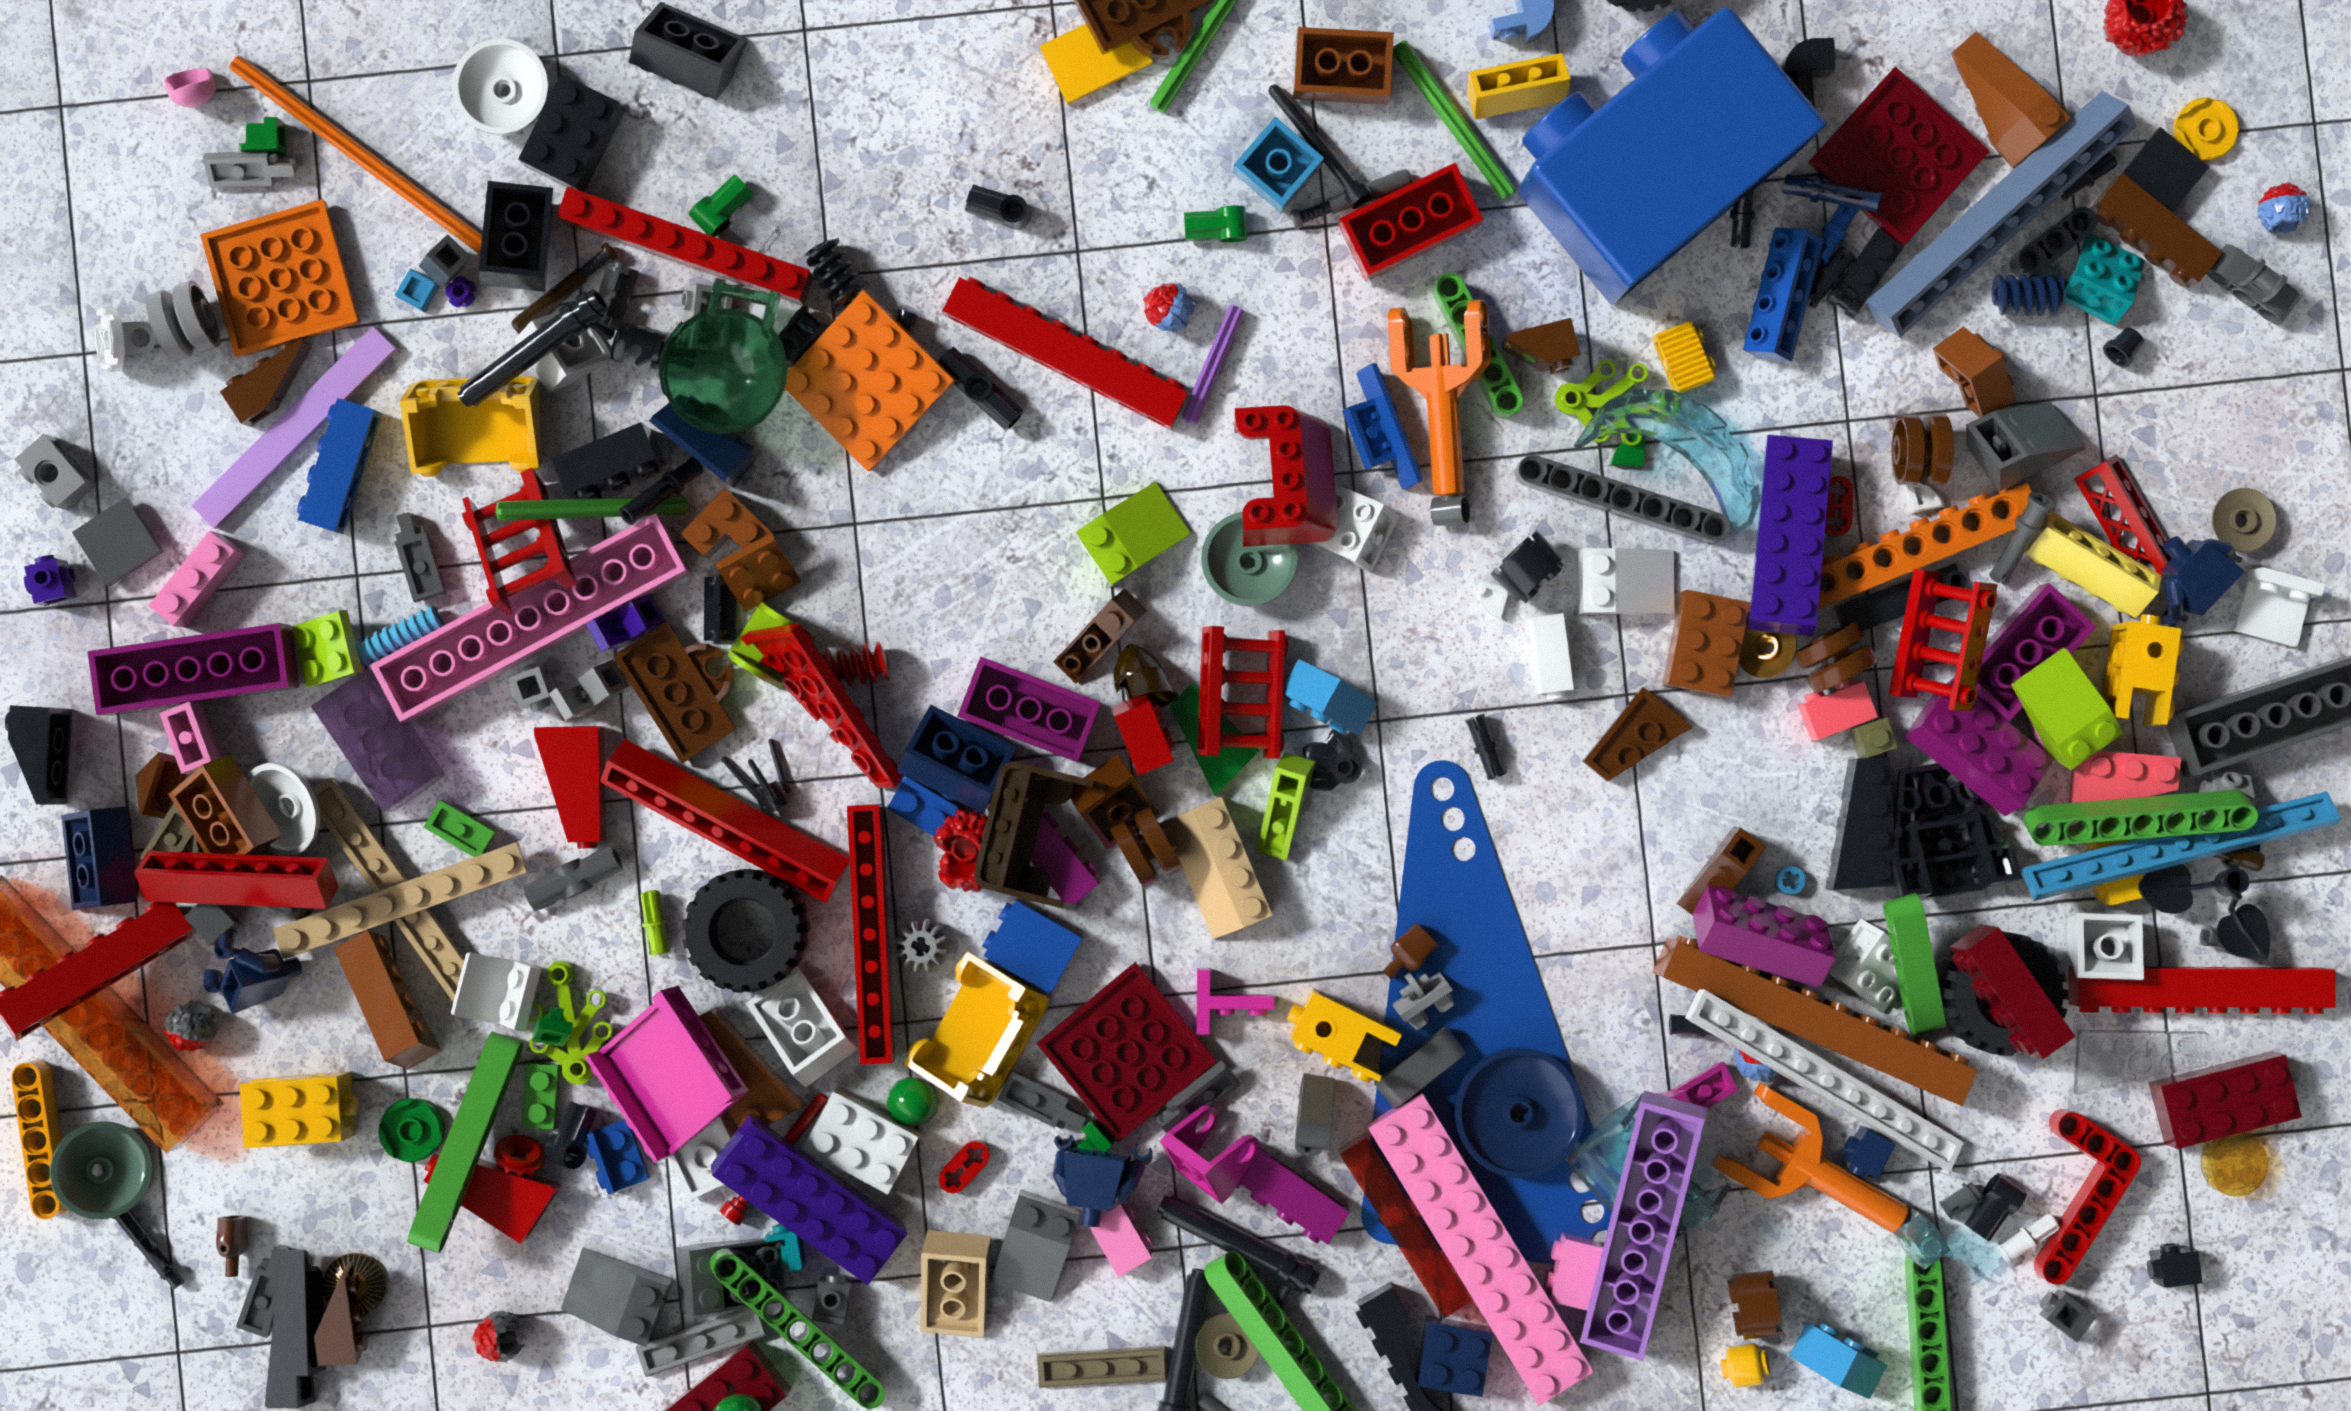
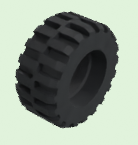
M739 869L718 875L709 880V883L705 886L700 887L695 893L696 897L694 900L689 902L687 906V918L683 920L682 930H685L686 939H683L684 949L688 948L691 956L688 959L692 966L696 965L701 971L699 975L705 980L710 979L715 983L714 986L718 988L731 989L732 992L743 993L761 991L771 987L791 974L792 970L803 959V952L808 947L809 940H807L808 931H810V921H807L806 912L808 911L805 903H801L798 898L799 893L794 887L791 888L785 881L765 870ZM740 900H752L764 905L771 912L776 923V938L773 946L765 955L755 960L745 961L730 956L722 948L718 939L717 923L720 915L729 905Z
M2002 931L2062 1018H2065L2068 1009L2062 1008L2063 999L2069 1000V990L2063 989L2062 982H2066L2067 977L2065 971L2059 970L2057 967L2060 961L2054 954H2049L2047 952L2048 948L2041 942L2033 941L2031 937L2022 934ZM1952 958L1950 961L1944 960L1940 967L1945 970L1943 977L1937 978L1941 988V999L1946 1024L1952 1027L1950 1031L1957 1038L1964 1040L1965 1044L1991 1054L2013 1056L2014 1053H2018L2008 1040L2011 1034L2005 1025L1999 1026L1981 1014L1976 1002V993L1970 985L1973 980L1967 971L1961 972Z

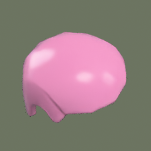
M209 68L186 70L167 76L164 79L169 98L177 105L183 107H200L210 101L216 92V82Z

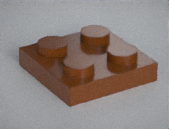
M772 532L715 563L717 570L745 612L802 582L799 574Z

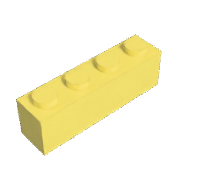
M2054 512L2048 514L2043 523L2044 530L2037 537H2033L2025 552L2035 563L2049 567L2064 580L2078 584L2090 595L2102 598L2112 604L2119 612L2127 613L2134 618H2137L2159 593L2162 575Z

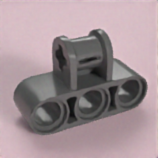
M2225 244L2221 250L2223 253L2206 273L2207 276L2267 321L2281 325L2300 300V294L2286 283L2288 279L2286 275H2279L2265 265L2266 261L2263 258L2254 260L2241 249Z
M1303 1073L1295 1136V1148L1301 1155L1316 1156L1322 1150H1328L1332 1130L1335 1078Z

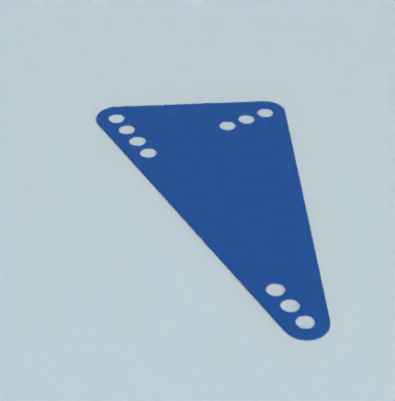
M1445 760L1434 761L1424 766L1414 781L1395 941L1416 922L1439 947L1416 972L1404 967L1392 980L1390 979L1384 1023L1399 1030L1402 1036L1397 1046L1382 1040L1379 1071L1381 1075L1441 1028L1447 1026L1464 1047L1466 1053L1420 1091L1525 1261L1554 1264L1555 1260L1551 1259L1552 1247L1555 1240L1560 1241L1562 1232L1591 1239L1598 1230L1608 1231L1617 1194L1585 1104L1584 1124L1578 1140L1582 1146L1581 1157L1575 1162L1563 1161L1554 1169L1534 1177L1512 1178L1486 1169L1469 1154L1457 1133L1454 1105L1458 1088L1468 1071L1478 1061L1493 1052L1506 1048L1538 1050L1560 1062L1574 1079L1575 1076L1470 780L1466 772L1457 764ZM1439 777L1448 778L1454 786L1453 795L1445 801L1435 799L1430 791L1432 782ZM1450 807H1456L1464 814V824L1456 831L1447 830L1441 823L1442 813ZM1461 837L1469 838L1475 845V853L1467 861H1460L1452 854L1454 841ZM1440 972L1452 988L1450 993L1454 1006L1445 1012H1439L1433 1003L1423 1010L1429 1018L1428 1023L1416 1030L1408 1022L1402 1020L1392 1004L1402 998L1399 991L1409 985L1404 976L1410 973L1416 980L1426 974L1430 979ZM1377 1087L1373 1120L1392 1109V1106ZM1371 1134L1361 1210L1362 1224L1366 1232L1373 1239L1381 1243L1442 1250L1423 1217L1414 1215L1409 1210L1408 1201L1410 1196ZM1578 1169L1589 1171L1593 1177L1592 1187L1583 1193L1574 1191L1569 1183L1571 1174ZM1590 1199L1599 1201L1604 1209L1602 1218L1595 1223L1586 1222L1580 1214L1582 1204ZM1386 1203H1394L1401 1209V1220L1395 1226L1388 1227L1379 1221L1378 1211Z

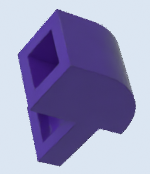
M652 594L630 600L615 612L594 618L586 626L600 651L604 652L612 648L617 650L636 641L665 623L666 620Z

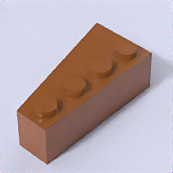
M367 930L334 948L385 1062L410 1069L442 1051L403 980L404 977L400 968L394 963L389 953L391 952L390 945L383 935Z
M717 1007L699 1016L749 1090L746 1095L728 1109L738 1128L750 1114L769 1126L806 1104L787 1085V1082L770 1067L764 1057L744 1039L745 1037Z

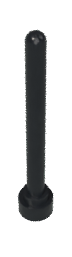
M1277 84L1271 85L1268 89L1270 96L1309 145L1324 157L1323 162L1345 188L1343 191L1346 195L1345 200L1352 209H1357L1371 198L1373 192L1365 182L1361 183L1359 180L1352 178L1280 86Z

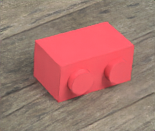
M1853 678L1834 685L1836 690L1824 694L1821 691L1804 696L1806 702L1798 704L1811 740H1820L1878 717L1864 681L1854 683Z

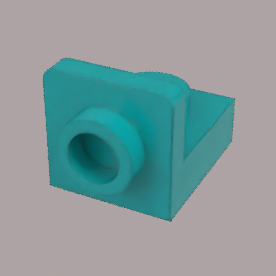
M781 1224L772 1226L773 1231H769L765 1235V1241L785 1240V1244H781L783 1263H788L789 1272L802 1270L806 1266L803 1239Z

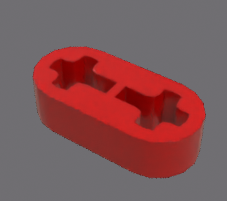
M1834 476L1829 479L1825 524L1826 535L1839 537L1850 530L1853 514V485L1844 476ZM1836 482L1839 483L1840 488L1845 489V494L1839 495L1838 504H1835V493H1830V488L1835 486ZM1835 509H1838V519L1844 522L1843 526L1837 528V531L1834 530V525L1828 523L1829 519L1834 518Z
M976 1139L966 1143L940 1172L938 1180L941 1188L947 1193L952 1194L963 1190L988 1163L990 1159L988 1145L982 1140ZM971 1147L976 1150L980 1147L983 1150L981 1157L984 1160L982 1162L974 1160L967 1166L964 1162L970 1156L968 1149ZM961 1166L965 1170L959 1177L961 1184L953 1183L948 1185L946 1183L948 1179L946 1172L955 1173Z

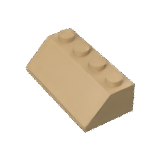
M1222 797L1163 821L1168 834L1177 848L1175 852L1184 867V873L1213 939L1273 916Z

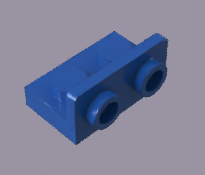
M905 775L887 807L888 810L932 836L937 834L936 829L944 825V820L947 817L955 816L957 810L962 809L956 805V800L942 793L938 794Z
M625 1119L593 1130L587 1134L588 1140L585 1141L587 1153L591 1159L595 1158L599 1169L596 1171L597 1181L602 1190L606 1188L608 1195L650 1179L634 1131L628 1127Z

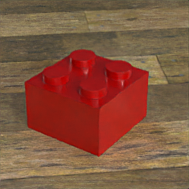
M1144 695L1138 698H1130L1111 706L1113 716L1138 776L1174 761L1171 752L1177 749L1168 728L1161 729L1159 725L1160 722L1165 720L1155 698L1149 700L1148 696Z

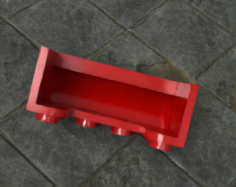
M1287 405L1235 408L1234 433H1239L1243 438L1249 440L1269 439L1273 485L1272 498L1252 499L1244 506L1242 512V546L1316 543L1331 540L1337 532L1338 515L1331 430L1327 422Z

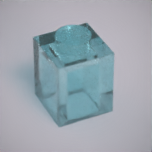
M1917 1215L1893 1232L1909 1259L1923 1269H1926L1951 1251L1936 1226L1921 1215Z

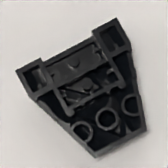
M1938 763L1902 768L1898 771L1892 869L1899 896L1903 897L1916 893L1920 900L1923 901L1978 892L1992 886H1999L2022 879L2015 847L2009 838L2005 840L1995 825L1998 820L1994 813L1989 814L1980 801V796Z

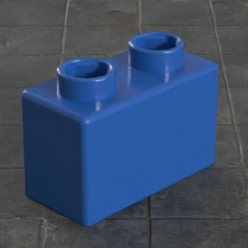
M1729 7L1719 9L1697 28L1680 9L1670 12L1637 39L1621 56V63L1635 78L1632 82L1598 110L1594 108L1582 92H1574L1544 115L1522 138V144L1536 161L1532 164L1519 186L1520 197L1611 305L1616 304L1730 210L1739 200L1738 198L1754 184L1755 189L1799 153L1827 124L1825 119L1738 15Z

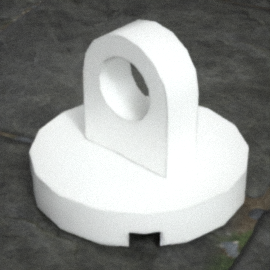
M101 307L97 311L96 315L101 316V321H96L94 326L97 355L100 359H105L106 363L101 365L105 371H120L124 364L125 355L144 354L154 348L157 338L150 325L143 322L121 323L120 316L114 307ZM135 329H141L146 334L147 340L142 347L135 346L131 341V334Z

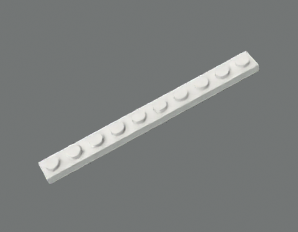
M1704 989L1698 990L1685 1017L1687 1020L1940 1168L1948 1171L1952 1170L1964 1144L1963 1141Z

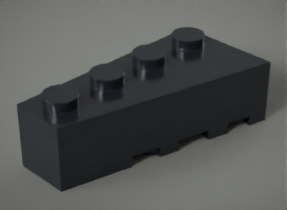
M1889 757L1848 759L1841 797L1842 805L1840 816L1837 819V833L1834 849H1832L1831 866L1825 889L1839 890L1897 886L1892 869L1894 820Z

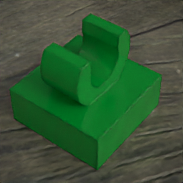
M551 1006L549 1013H546V1017L539 1018L533 1029L532 1041L557 1046L565 1045L571 1035L573 1022L562 1021L564 1008Z
M1093 1116L1082 1128L1086 1137L1079 1142L1077 1147L1091 1151L1097 1147L1100 1152H1106L1114 1144L1115 1139L1097 1117Z

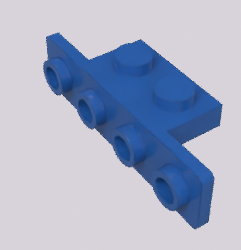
M1377 363L1369 364L1356 373L1367 401L1347 407L1342 412L1365 470L1391 461L1400 486L1405 490L1422 482L1420 466L1413 456L1408 436L1397 416L1396 406L1391 401L1385 385V378L1380 372Z

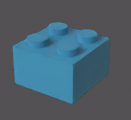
M1275 116L1235 162L1233 173L1279 213H1282L1322 167L1324 157Z

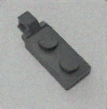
M407 512L397 515L401 532L395 534L397 541L394 542L414 603L447 594L430 537L424 525L418 527L413 513Z
M1221 1060L1172 1098L1154 1117L1167 1133L1201 1106L1210 1104L1214 1107L1240 1087V1082Z
M1014 1070L1011 1071L997 1099L1053 1128L1064 1129L1067 1123L1081 1130L1087 1120V1116L1073 1110L1076 1103L1069 1100V1097Z
M279 1244V1246L274 1247L270 1259L263 1258L261 1265L256 1268L236 1328L265 1338L270 1336L274 1321L280 1255L282 1251L291 1250L292 1248Z

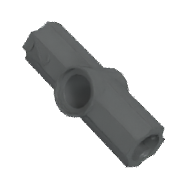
M611 845L583 859L577 858L555 868L553 873L524 886L523 889L529 905L535 912L555 904L563 898L569 899L593 888V884L624 869L618 853Z

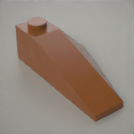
M1977 31L1951 53L1965 87L1970 90L1974 99L1976 112L1985 124L1991 145L2012 168L2070 119V116L2049 93Z

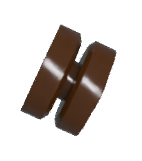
M1917 414L1897 416L1893 427L1891 443L1892 469L1897 484L1916 485L1920 482L1921 478H1923L1927 485L1946 484L1951 476L1954 457V438L1949 417L1946 414H1929L1922 422Z
M1857 620L1839 628L1835 627L1817 636L1795 653V658L1801 668H1810L1822 663V666L1812 671L1807 678L1814 693L1837 685L1878 661L1871 646L1864 645L1850 651L1849 648L1860 642L1865 635Z
M1150 807L1135 814V822L1142 833L1139 836L1135 834L1131 825L1125 821L1110 828L1117 844L1144 890L1159 883V875L1152 864L1153 862L1158 861L1164 873L1169 876L1184 868L1175 852L1177 848L1163 823L1159 824Z

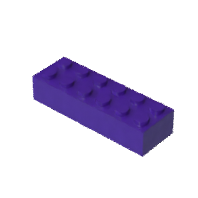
M1767 435L1748 630L1807 636L1814 635L1817 626L1833 440Z
M752 1114L746 1118L710 1165L714 1178L867 1285H869L908 1234L901 1220Z

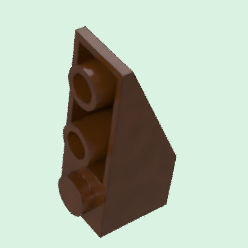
M302 339L289 340L279 348V353L271 358L267 356L254 363L253 370L245 375H236L226 382L227 387L222 389L220 393L241 424L252 427L278 409L312 348L310 343Z
M1123 589L1106 604L1053 662L1075 684L1078 683L1137 623L1147 610L1126 589Z
M1733 827L1676 904L1692 915L1708 884L1732 890L1750 870L1766 846L1741 827Z
M353 1262L347 1263L314 1336L318 1366L357 1364L362 1352L367 1350L368 1335L366 1331H362L361 1324L364 1318V1307L362 1303H358L357 1296L360 1289V1279L358 1274H354Z

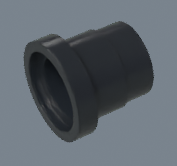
M2127 327L2114 340L2106 342L2103 346V352L2115 365L2128 367L2134 360L2133 356L2144 344V339L2138 331Z

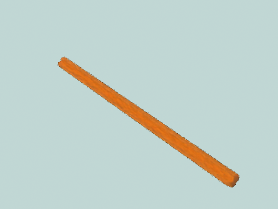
M238 55L229 65L230 70L480 255L482 234L242 56Z

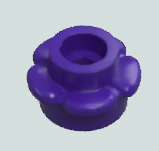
M458 276L453 279L452 283L447 284L445 294L449 297V303L454 307H468L475 301L477 287L473 281H468L464 276ZM460 289L464 290V293L462 295L458 294V291Z

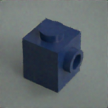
M1860 1126L1855 1136L1851 1135L1847 1139L1843 1147L1845 1155L1842 1159L1851 1164L1848 1169L1849 1171L1864 1179L1867 1178L1868 1174L1878 1179L1896 1144Z

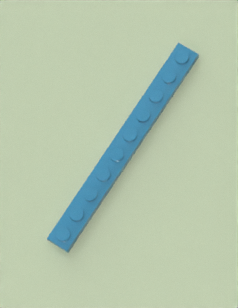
M2326 791L2256 809L2259 816L2253 827L2247 830L2135 839L2023 868L2021 874L2033 900L2037 901L2338 825L2341 817Z

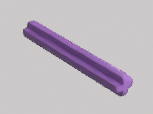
M1235 305L1228 307L1182 414V420L1189 424L1196 425L1199 421L1245 312L1242 308Z

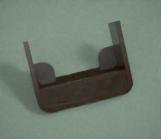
M1019 762L1005 764L1000 769L974 870L977 884L987 890L1062 909L1076 910L1077 904L1047 897L1050 888L1048 874L1041 868L1030 866L1045 803L1063 805L1068 802L1072 797L1075 784L1106 791L1107 784Z

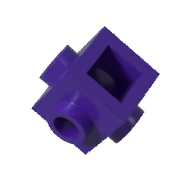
M45 555L35 558V564L24 566L26 572L24 585L27 592L32 595L34 604L47 606L77 597L73 585L76 581L75 572L67 560L57 559L54 555Z

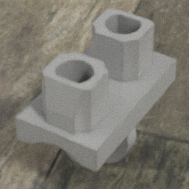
M1440 972L1430 979L1424 974L1416 980L1409 973L1404 976L1409 985L1399 991L1402 998L1392 1004L1402 1020L1418 1030L1429 1021V1018L1423 1011L1433 1003L1439 1012H1445L1454 1006L1450 993L1452 988Z

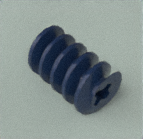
M1996 275L1992 283V303L1998 306L1999 314L2003 316L2008 306H2011L2013 316L2018 315L2020 307L2024 308L2026 316L2031 315L2033 307H2036L2038 316L2044 315L2046 307H2049L2051 316H2056L2064 297V278L2059 276L2055 280L2053 276L2047 275L2042 280L2039 275H2034L2031 279L2026 275H2021L2016 279L2014 275H2008L2004 279L2003 276Z

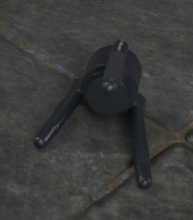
M769 739L768 743L780 785H778L776 780L768 784L754 760H748L750 768L762 786L759 790L760 793L727 757H722L721 761L752 794L761 809L766 807L767 811L771 813L791 801L788 793L792 790L787 783L774 739Z

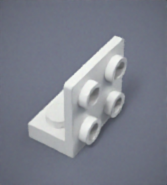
M1335 484L1338 515L1337 532L1329 541L1312 544L1350 560L1359 568L1371 573L1400 516L1385 504Z
M2265 567L2249 570L2234 631L2286 646L2296 647L2299 643L2310 598L2323 595L2325 583Z
M1860 918L1835 952L1836 959L1827 974L1851 988L1873 1008L1883 1013L1900 991L1889 935Z
M468 952L465 956L451 1014L456 1017L499 1023L513 1030L525 1032L541 969L522 961Z

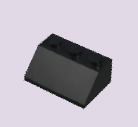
M660 2L634 31L629 63L640 67L646 72H652L666 78L674 84L694 90L704 97L717 100L729 85L748 39Z

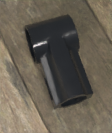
M974 184L969 191L965 208L967 213L1006 224L1012 229H1021L1028 225L1031 219V212L1026 201L1019 195H1007ZM1012 206L1023 207V212L1018 218L1012 219L1007 217L1008 210Z
M570 1101L558 1133L551 1136L545 1144L544 1153L546 1158L568 1169L574 1170L579 1168L586 1160L587 1150L584 1143L597 1111Z
M2001 1173L1995 1174L1988 1181L1982 1193V1200L1964 1224L1988 1242H1990L2007 1216L2014 1214L2022 1206L2027 1196L2026 1191Z

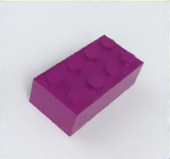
M2050 583L2037 586L1986 641L1976 688L1977 698L2003 719L2010 721L2023 707L2011 684L2063 647L2072 655L2097 626Z
M980 656L957 717L1079 763L1102 703Z
M1951 679L1946 684L1953 685L1954 679ZM1932 694L1904 737L2004 816L2023 807L2054 758L1978 698H1976L1973 704L1972 712L1954 711L1948 709L1950 698Z
M1709 884L1692 914L1699 951L1817 988H1820L1836 959L1827 921L1816 915L1798 913L1784 905L1776 906L1766 903L1755 896L1747 897L1734 893L1729 888H1718Z

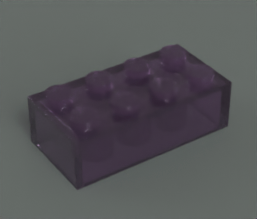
M362 670L311 706L383 812L396 811L446 776L412 725L399 721L373 671Z

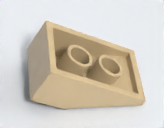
M927 1230L921 1252L920 1332L984 1338L991 1263V1235Z

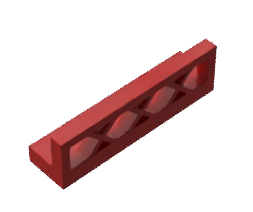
M2115 454L2105 459L2099 465L2074 478L2075 482L2113 547L2131 557L2130 554L2133 555V559L2138 561L2139 557L2150 560L2156 573L2162 575V569L2172 559L2163 549L2168 540L2118 455ZM2099 473L2105 483L2103 494L2093 491L2086 479ZM2107 502L2116 504L2120 508L2121 516L2119 521L2110 519L2106 515L2104 510ZM2123 530L2133 532L2137 537L2138 541L2135 549L2123 544L2120 539Z

